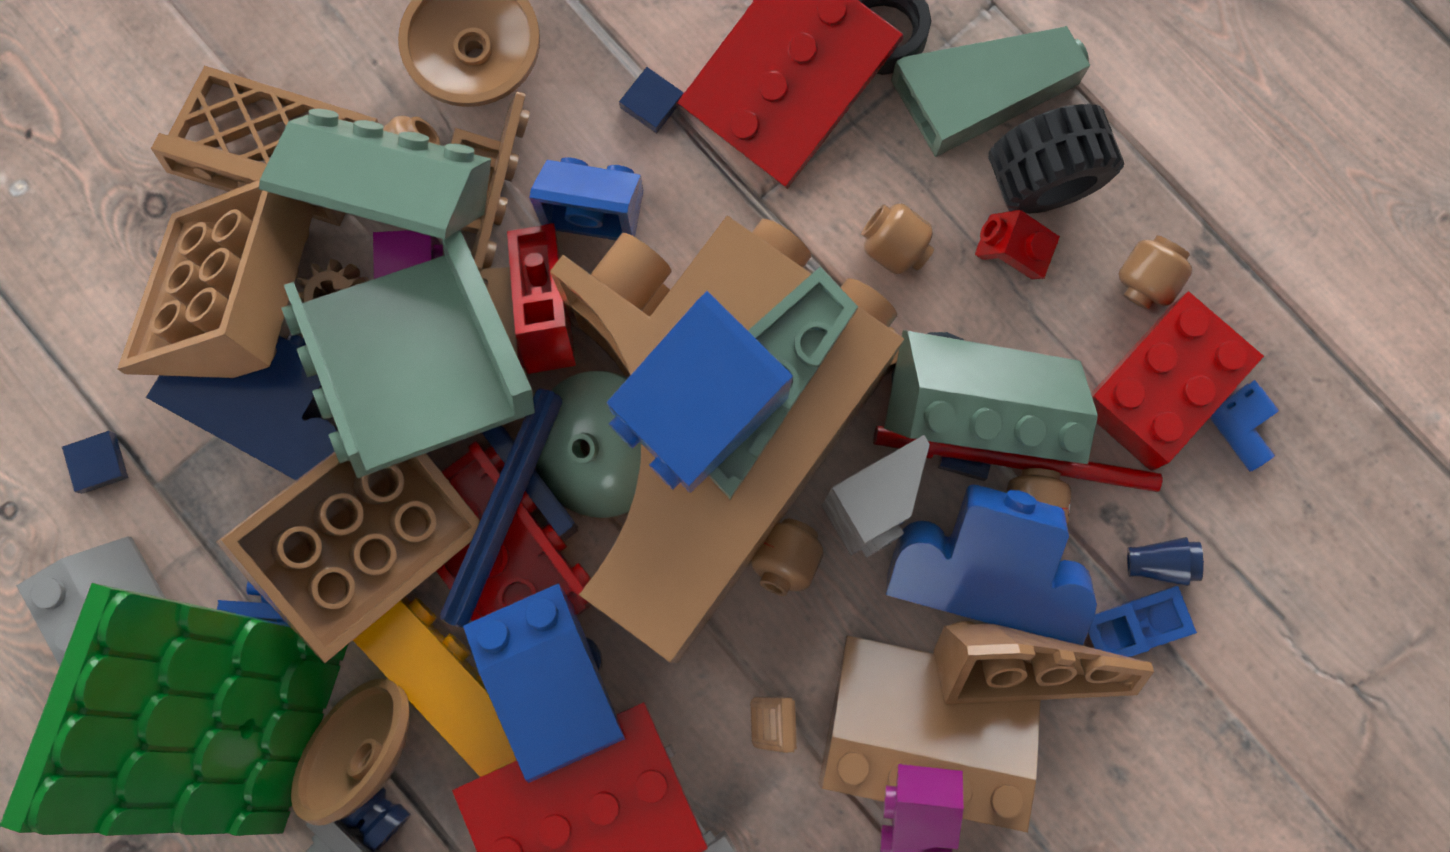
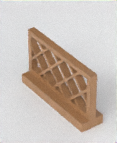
M204 65L169 134L159 133L151 150L167 173L229 192L260 180L270 160L269 157L273 154L278 141L263 146L257 131L282 121L286 126L289 121L288 119L308 112L311 109H326L337 112L340 120L352 123L358 120L378 123V120L371 116ZM213 83L230 88L234 94V97L209 107L205 100ZM262 99L275 103L278 110L251 120L245 107ZM240 108L246 122L220 132L214 118ZM209 120L215 135L197 142L185 139L190 127ZM252 134L258 146V149L239 156L230 153L226 144ZM308 203L314 208L312 218L336 226L341 225L346 214L345 212Z

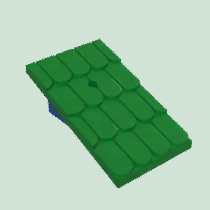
M91 583L0 822V827L18 833L35 832L41 835L99 833L105 836L180 833L183 835L231 834L234 836L283 834L291 812L288 810L292 806L291 789L298 762L307 743L323 720V709L327 708L341 668L339 663L343 661L349 644L326 663H323L287 624Z

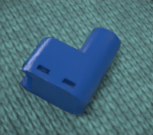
M1254 380L1228 396L1212 414L1210 419L1249 472L1259 468L1275 456L1255 428L1276 414L1279 409L1263 388Z

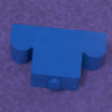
M972 484L966 489L951 536H945L944 531L930 521H916L903 528L904 534L898 537L887 572V596L981 622L1005 626L1083 646L1096 613L1097 602L1089 571L1078 562L1060 561L1069 539L1066 516L1062 508L1039 502L1032 495L1023 491L1010 490L1006 493Z

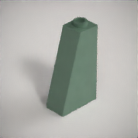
M1065 26L906 56L896 61L891 82L932 153L937 157L1079 85L1089 69L1090 63L1084 44L1079 39H1074L1068 27Z

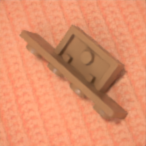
M516 91L509 104L500 141L455 127L450 144L470 146L475 150V155L491 158L485 214L461 229L476 234L471 254L479 272H481L482 268H491L497 243L489 241L493 224L500 226L505 215L508 198L500 195L504 180L511 182L516 171L519 154L512 153L515 136L523 137L529 119L530 111L522 109L526 94Z

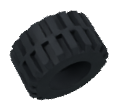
M1091 104L1060 107L1037 115L1007 132L994 144L988 153L989 161L1008 210H1022L1026 214L1045 212L1076 202L1104 187L1124 167L1123 157L1104 109L1099 105Z

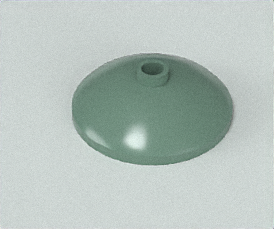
M610 371L579 373L563 380L551 390L561 396L563 403L536 464L538 475L562 505L581 515L596 518H609L629 512L636 491L641 463V443L639 442L632 449L608 424L615 416L611 413L606 402L628 379L624 375ZM583 439L590 445L588 456L584 455L580 448Z

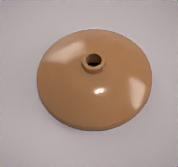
M412 0L401 19L398 46L402 62L409 76L422 91L432 98L449 105L475 107L487 105L505 98L527 79L538 58L540 30L535 12L528 0ZM473 49L483 50L478 57L472 58L468 56L469 52Z
M385 678L365 682L341 699L322 720L301 755L292 782L291 802L293 810L299 818L309 824L318 826L341 820L362 807L386 784L402 755L410 722L408 698L405 691L399 685Z

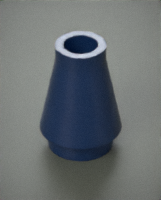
M1187 537L1141 547H1128V576L1144 577L1189 586L1190 581H1202L1204 571L1202 545L1200 542H1189Z

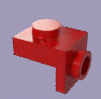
M1022 210L995 213L988 217L980 231V241L975 255L982 260L999 258L1031 280L1045 279L1060 236Z

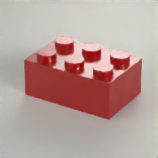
M1188 291L1168 307L1091 392L1098 414L1096 423L1150 471L1158 469L1172 461L1260 362L1264 355Z

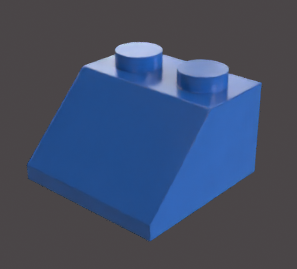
M565 157L560 162L546 160L531 187L529 198L541 225L554 223L556 231L616 241L622 233L635 237L644 190L641 174H635L628 167L609 165L607 169L588 166L585 161L577 158Z

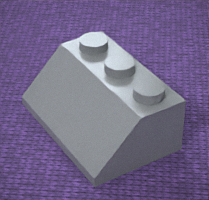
M924 435L831 488L821 506L850 556L862 550L867 558L887 547L904 534L900 525L912 516L929 448V442Z
M127 536L61 558L16 585L59 666L61 665L91 583L165 598L132 537Z

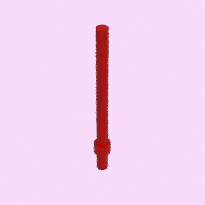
M877 425L874 431L873 444L900 449L916 439L902 436L884 429L885 426ZM928 441L927 459H932L933 455L1022 470L1027 468L1048 469L1060 473V476L1152 492H1159L1163 482L1162 474L1091 461H1088V464Z

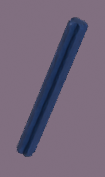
M539 388L534 394L535 413L525 416L440 613V619L445 623L463 628L472 617L562 406L561 396L552 391Z

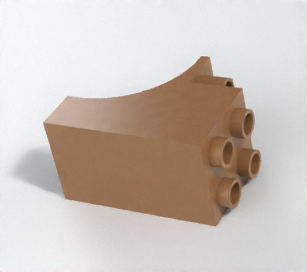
M727 215L671 290L663 284L672 272L668 263L648 245L627 233H622L591 274L564 255L558 260L550 273L573 325L595 341L616 363L623 375L629 378L706 291L740 324L749 330L811 275L810 272L804 269V266L811 258V252L796 235L772 220L762 219L751 232ZM848 278L840 287L858 306L855 315L731 500L709 476L691 493L681 484L672 490L650 468L649 464L655 457L641 444V463L638 481L627 519L614 546L579 595L670 663H679L747 569L752 558L769 534L786 515L877 389L903 343L904 338L889 328L897 317L895 308L885 297L870 286L858 280Z

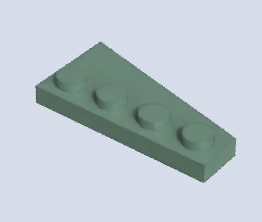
M821 267L814 271L748 330L793 375L788 399L709 475L710 479L730 500L858 309L853 300Z

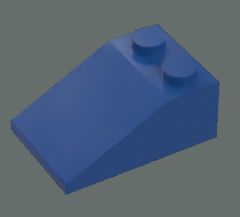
M559 583L463 626L478 672L524 778L528 783L625 740L574 606Z

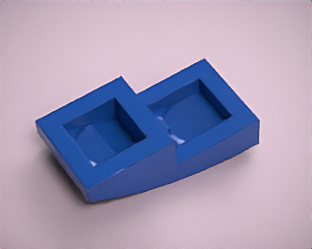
M1177 585L1096 613L1088 631L1094 649L1126 657L1150 651L1151 648L1197 633Z

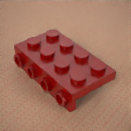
M475 441L468 446L470 451L441 473L477 518L481 520L505 463L492 446L485 450ZM526 491L472 614V622L558 583L572 602L577 616L592 606L591 603L579 595L591 580V577L580 563L571 568L560 553L567 545L550 523L543 528L532 514L538 507ZM470 543L436 570L449 590L452 588Z

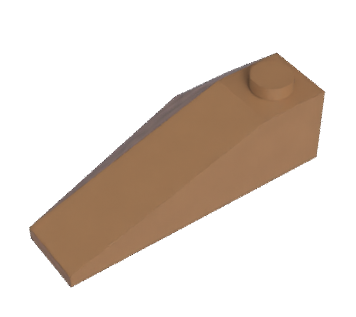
M960 621L944 626L933 650L945 704L1133 696L1139 694L1154 673L1151 662L1005 626L975 624L971 621Z

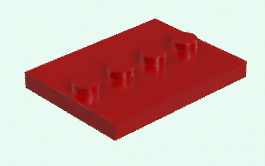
M754 0L677 103L788 189L904 39L903 34L859 0Z
M645 702L616 714L625 740L530 783L525 780L516 760L452 790L477 852H703L708 849V845Z

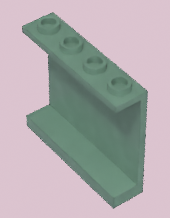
M461 230L446 239H442L445 256L304 303L300 299L294 282L284 285L291 303L281 307L291 335L295 336L302 333L306 343L305 346L297 348L300 360L307 377L318 375L322 385L321 388L312 391L323 420L334 417L338 431L329 434L332 446L340 464L350 460L357 478L535 413L531 386Z

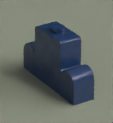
M291 332L286 339L279 335L276 344V354L268 368L235 378L159 375L145 397L294 480L299 479L334 452L329 434L338 431V428L329 421L321 419L322 415L312 391L321 388L322 385L318 375L307 377L297 352V348L306 345L305 340L299 335L292 336Z

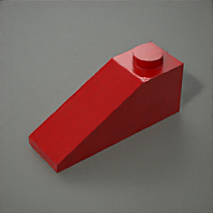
M554 223L507 231L515 335L527 374L576 366L570 316L550 273L551 269L560 259Z

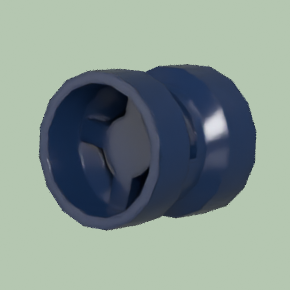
M384 787L362 807L340 820L347 828L359 829V832L363 835L362 843L371 852H377L411 816L401 804H392L385 799L386 789Z

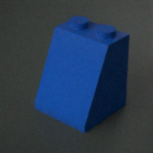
M706 291L606 402L611 413L615 416L608 424L632 449L640 442L655 457L649 464L650 468L672 490L681 484L691 493L788 399L793 375Z

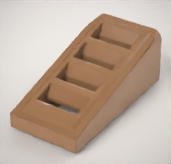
M789 696L754 697L750 702L753 746L758 749L783 753L794 752V749H797L795 700Z

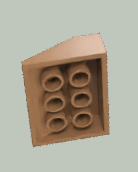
M260 180L172 213L117 370L130 375L235 378L270 367L271 361L276 354L277 340L283 320L285 319L281 307L287 306L289 301L284 285L294 282L298 276V266L305 242L309 237V227L314 208L304 201L259 190Z
M334 451L217 540L216 543L254 588L320 660L326 663L470 543L480 520L426 453L357 478L350 460L340 464Z
M847 635L818 784L825 790L884 802L886 785L896 786L898 764L963 771L964 810L962 819L1028 833L1037 778L1041 700L945 704L934 653Z

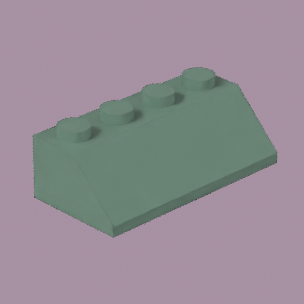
M311 109L307 115L288 121L260 178L259 190L446 239L485 214L491 158L475 155V150L467 145L446 144L444 147L429 143V137L420 133L401 132L398 135L383 131L384 126L374 121L358 120L352 123L340 120L337 112L326 109Z
M903 330L902 337L904 341L899 348L884 429L911 439H918L924 435L927 441L1088 464L1098 414L1081 361Z

